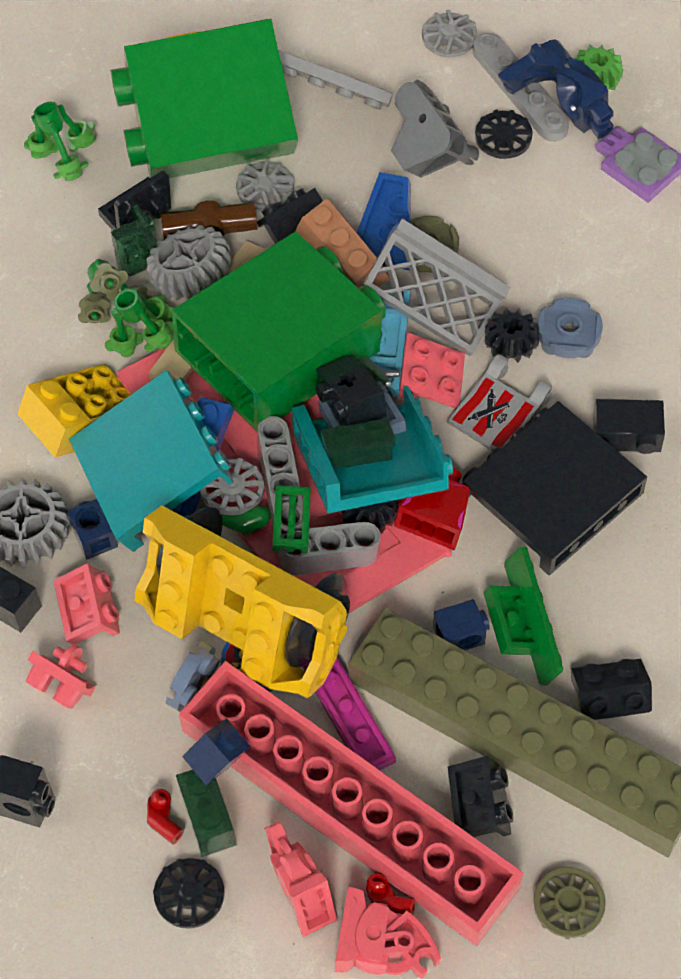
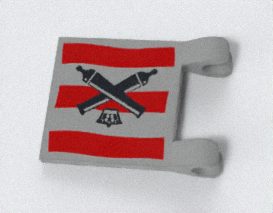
M500 354L493 359L486 373L447 420L448 424L491 451L497 447L502 448L519 428H525L539 409L550 400L552 395L550 392L552 386L545 381L539 382L529 399L499 381L508 372L507 364L509 361Z

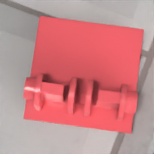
M407 332L399 386L401 400L403 401V386H408L414 398L421 396L457 409L460 405L465 353Z

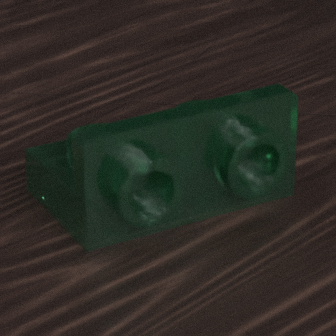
M138 204L132 207L134 222L124 224L110 232L118 271L125 270L128 277L147 269L146 259L151 256V249L157 247V241L152 234L156 230L154 222L149 213L143 214Z
M389 419L373 420L368 423L336 426L321 430V443L333 469L392 460V446L396 444Z

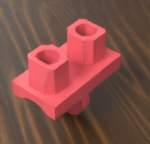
M72 645L66 651L56 647L53 656L60 660L59 664L44 655L41 656L32 651L27 660L33 666L27 676L26 683L42 692H46L54 677L62 683L52 699L70 709H73L83 694L92 695L96 687L72 673L74 669L83 673L87 668V664L80 660L82 656V649L80 647Z

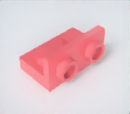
M87 563L53 580L67 642L75 645L102 631L112 636L120 633L117 621L119 620V612L113 604L110 591L112 589V582L106 572Z

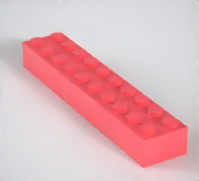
M227 661L218 668L179 713L182 731L196 742L206 732L227 718L251 746L231 766L233 769L375 873L383 874L390 884L409 898L415 899L416 903L476 947L520 890L524 874L521 870Z

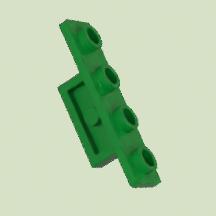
M519 547L504 563L510 586L490 585L483 594L501 655H531L539 684L547 686L563 672L562 657L555 642L553 628L548 619L543 595L538 586L534 565L530 559L527 547Z

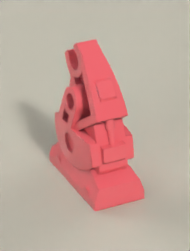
M276 822L265 827L264 829L272 852L269 856L283 892L295 911L296 922L302 936L305 937L337 921L328 881L323 874L318 872L309 853L298 842L290 844L281 823Z
M348 886L335 961V972H348L354 966L365 973L374 975H401L412 970L416 976L423 979L427 975L428 970L420 965L419 960L424 957L430 958L436 967L441 962V956L427 928L408 911L404 914L394 913L389 910L388 904L376 902L366 904L364 891Z

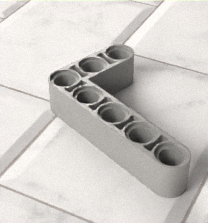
M269 416L258 425L257 451L268 508L271 513L272 529L274 530L276 485L300 486L287 423L277 416ZM289 495L282 496L280 538L287 539L288 525L284 523L288 522ZM296 495L294 539H301L302 495ZM369 522L310 528L308 553H301V549H294V551L301 554L293 555L287 552V548H280V551L277 552L279 565L283 571L291 575H304L371 565L378 557L380 531L374 524ZM358 543H367V544H369V545H368V546H362V545H359ZM332 547L335 548V550H326L324 548Z

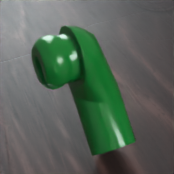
M261 505L240 515L221 514L222 526L243 535H249L264 528L271 518V513L267 507Z

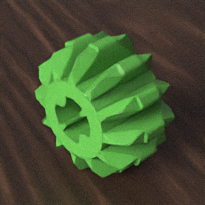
M589 45L587 50H579L577 58H575L586 64L600 78L603 85L607 86V89H616L618 82H620L623 76V65L621 56L615 55L614 48L605 50L603 45L599 48Z

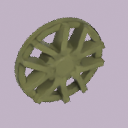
M574 867L558 868L546 874L537 885L534 895L535 914L542 923V927L553 934L565 937L567 940L577 937L583 938L592 932L602 921L605 912L606 901L603 889L599 882L584 870ZM571 874L568 886H565L557 877ZM577 876L586 880L581 890L573 887ZM550 880L559 889L557 893L546 887ZM590 884L598 897L584 895ZM541 893L551 899V901L540 905ZM585 903L599 904L598 912L584 908ZM555 908L557 913L546 919L543 911ZM582 916L592 918L594 921L585 927ZM563 918L564 930L554 926L553 923ZM575 918L579 930L570 931L569 919Z

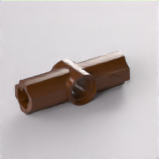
M207 200L198 203L193 210L161 213L164 240L167 239V234L173 235L177 233L178 229L181 231L186 230L190 225L193 229H196L199 225H203L205 229L213 227L215 232H220L222 236L227 233L258 230L254 202L221 206L216 201Z

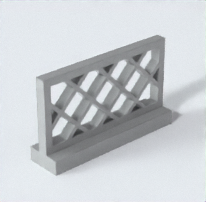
M402 218L391 229L386 238L388 240L362 285H368L374 289L382 301L465 354L473 355L485 333L487 322L491 321L494 312H496L501 301L506 298L511 287ZM393 245L404 251L406 263L393 265L389 253ZM385 261L386 267L381 268L382 264ZM425 264L430 267L434 280L420 282L416 266ZM409 268L414 284L399 287L395 270ZM388 272L393 289L383 291L372 284L377 274ZM452 281L457 284L461 297L448 300L443 283ZM436 285L441 301L427 304L422 288ZM415 289L420 306L411 308L404 304L401 292ZM479 298L490 306L485 315L475 317L470 300ZM463 302L468 319L454 322L449 305ZM443 307L447 323L442 325L434 323L431 320L428 309ZM470 324L473 338L469 344L459 338L456 326Z

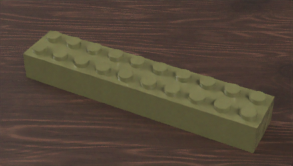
M386 608L349 661L348 676L354 685L483 756L488 755L504 768L669 858L681 836V766Z

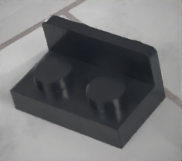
M488 755L447 766L454 824L473 837L497 832L503 837L511 835L510 823L513 822V811L506 798L505 788L508 787L509 781L505 768Z

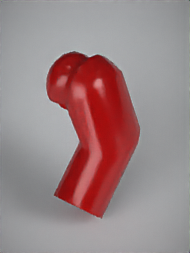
M156 789L147 801V824L174 845L182 837L184 829L170 819V793L165 789Z
M374 873L368 877L366 893L372 903L388 904L387 907L394 913L404 914L408 911L414 916L415 899L396 896L386 877L381 873Z

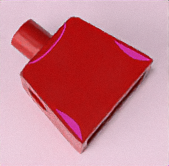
M453 468V474L448 475V490L404 498L399 506L394 527L455 551L463 528L470 494L469 487L459 483L462 478L461 473Z

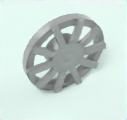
M241 458L228 459L231 467H235L233 473L229 472L234 482L229 485L221 477H218V482L213 481L202 488L200 495L207 506L217 508L220 514L240 515L260 503L264 494V480L257 466H253ZM240 469L246 470L242 475H239ZM251 475L256 478V480L245 481ZM259 486L257 494L246 489V487ZM206 488H218L209 495L206 493ZM246 495L252 498V500L244 504L242 498ZM220 496L223 499L222 504L219 505L213 499ZM228 502H237L238 506L228 507L227 504Z

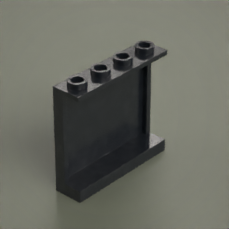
M557 401L549 409L547 407L543 408L529 426L519 428L505 446L495 448L481 466L471 468L464 475L462 484L469 487V497L472 495L541 557L539 567L550 576L644 493L648 476L561 402Z

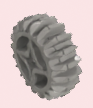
M190 225L186 230L181 231L178 229L177 233L173 235L167 234V239L157 241V247L150 250L151 256L146 259L147 274L154 288L157 289L158 293L164 294L166 298L173 296L176 301L180 300L183 296L190 299L193 295L228 275V269L233 266L231 262V249L224 236L220 232H215L213 227L205 229L203 225H199L196 229H193Z
M21 478L19 485L14 486L8 480L7 488L4 490L0 489V534L18 539L12 540L0 535V562L5 559L7 564L12 567L19 560L21 566L25 568L28 560H33L39 565L41 556L45 555L50 559L52 558V548L61 550V539L68 538L67 527L70 526V519L67 514L68 507L62 500L61 494L58 491L53 492L52 487L48 483L41 487L40 482L35 478L30 485H27L26 480ZM30 506H36L40 509L31 508Z

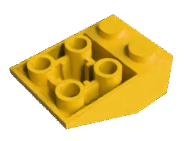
M104 363L27 385L17 414L56 458L75 452L69 439L131 394L122 385L113 371Z

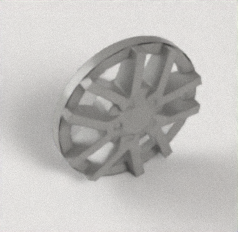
M446 10V13L441 14L436 12L432 18L423 24L422 40L424 45L434 54L443 57H456L467 53L473 48L474 40L477 37L476 24L469 19L467 14L463 16L451 13L450 10ZM442 44L447 46L446 50H442L439 48ZM452 46H456V47L460 48V49L452 50V51H451Z
M265 160L264 163L252 166L247 165L245 170L238 175L236 183L237 195L242 203H251L262 198L264 204L255 203V210L263 211L275 203L282 207L289 201L287 197L294 193L293 176L279 162L274 164L269 163V160ZM268 169L273 170L271 174H267ZM278 193H286V195L281 199ZM273 197L276 202L269 204L267 199Z

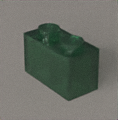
M193 769L177 774L176 780L201 857L236 846L234 829L217 779L205 785Z

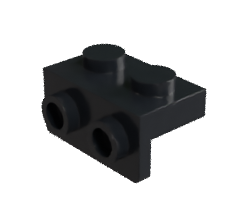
M301 188L287 197L289 203L280 207L278 203H275L262 211L264 217L257 224L259 228L265 226L274 244L294 233L302 217L323 202L316 188L308 192Z
M641 658L622 659L619 662L587 664L583 667L571 668V681L579 699V712L589 718L600 720L652 711V682Z

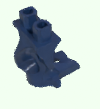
M556 39L542 44L535 43L531 46V50L526 56L498 74V78L503 82L504 89L512 95L531 83L552 80L557 83V96L561 108L575 127L583 133L591 129L598 139H601L613 130V123L610 119L614 116V111L608 105L607 86L603 85L600 78L586 64L572 58L560 41Z

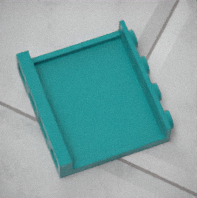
M167 370L69 439L116 540L133 552L144 545L139 534L143 530L144 518L157 508L164 506L170 510L174 509L218 477H221L229 485L234 482L228 472V469L231 468L230 462L215 447V444L218 442L216 436L201 421L205 418L204 413L195 401L191 402L189 395L192 394L189 385L182 377L176 379Z
M403 386V404L396 405L405 419L406 431L342 451L325 419L311 421L305 405L291 408L293 436L327 513L449 489L448 475L453 474L450 455L444 454L442 451L439 435L433 434L430 418L423 415L419 398H414L408 386Z

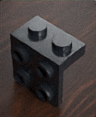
M163 170L151 178L147 177L98 208L99 216L120 240L129 235L137 234L146 224L154 219L161 218V213H167L171 209L169 175Z

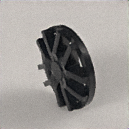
M179 858L162 869L163 871L156 880L153 894L156 908L164 920L173 926L190 929L207 924L218 914L224 902L225 890L222 878L216 868L204 859ZM185 866H197L190 875ZM180 868L184 876L179 881L171 873ZM203 869L210 872L202 881L197 879ZM166 877L173 884L171 886L161 888L162 883ZM214 879L217 882L218 891L207 888ZM174 894L175 898L161 903V895ZM204 896L217 898L216 904L213 906L203 901ZM178 906L176 918L166 912V909ZM197 907L209 911L208 914L197 919ZM183 909H191V921L181 920Z

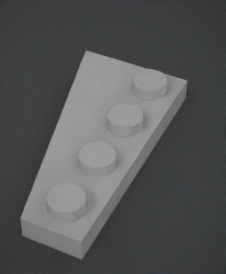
M278 50L284 74L295 78L297 75L307 78L308 83L324 88L325 85L336 89L335 93L350 99L354 95L365 99L364 104L381 110L382 105L389 107L393 93Z

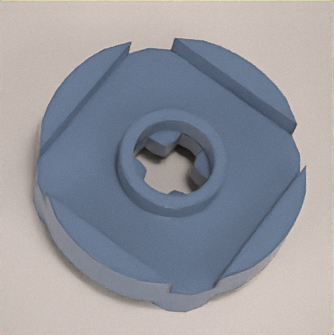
M572 297L557 299L546 310L544 307L539 314L537 322L540 328L538 337L542 344V350L549 355H556L562 358L589 357L593 353V349L600 342L603 328L600 314L597 312L596 315L590 309V304L586 301ZM570 323L573 324L574 329L578 330L567 332L562 328H565L566 324Z
M203 641L196 645L202 650L197 655L190 652L178 670L170 689L176 691L174 699L166 698V704L179 712L198 693L205 677L209 679L212 677L220 663V660L214 656L216 649Z

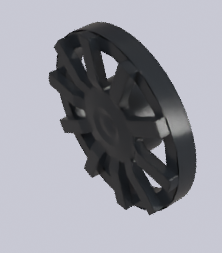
M493 110L492 113L480 118L475 131L478 147L487 155L499 159H510L523 154L530 147L533 135L528 119L515 113L514 110ZM501 118H507L506 122H502ZM496 119L498 124H495L492 120ZM511 120L517 121L513 125L510 124ZM486 124L492 129H483V126ZM521 125L525 128L516 130V128ZM481 134L492 135L484 140L481 138ZM516 135H528V136H527V139H526V141H525V140H523L522 138H520V137H518V136H516ZM515 141L521 144V146L517 149H514L513 147ZM490 142H493V144L495 145V148L492 149L491 147L487 146L486 144H488V143H490ZM508 148L509 151H499V149Z

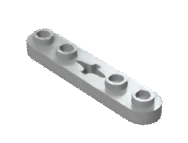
M483 33L477 36L473 44L474 57L522 115L528 119V122L543 139L551 142L564 139L568 134L569 119L539 83H531L525 87V90L521 89L513 95L508 93L503 87V82L498 78V74L516 63L519 59L499 36L493 33Z

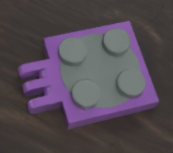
M616 126L611 133L603 137V140L595 144L596 150L606 157L602 161L601 170L647 203L681 174V154L642 127L633 135H630L622 128Z

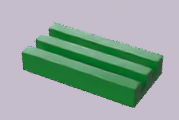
M276 485L272 551L279 552L280 548H287V552L301 549V553H308L311 487ZM282 494L289 495L287 539L280 538ZM296 495H303L301 539H294Z

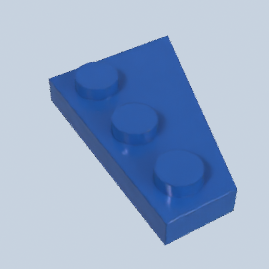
M379 172L357 230L359 237L376 257L379 256L388 240L386 238L391 229L402 218L411 224V183L408 177ZM393 245L389 252L393 265L406 263L404 251Z

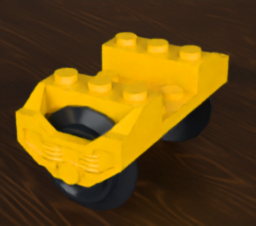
M160 506L144 518L143 533L150 541L146 569L136 586L134 601L144 607L155 625L180 639L185 638L200 626L243 650L240 671L268 689L298 693L308 699L324 684L337 659L339 645L348 629L345 623L350 610V599L346 595L347 583L343 575L332 573L323 578L315 587L307 584L222 538V516L215 507L205 506L193 514L190 513L183 517L164 506ZM311 660L306 671L300 668Z

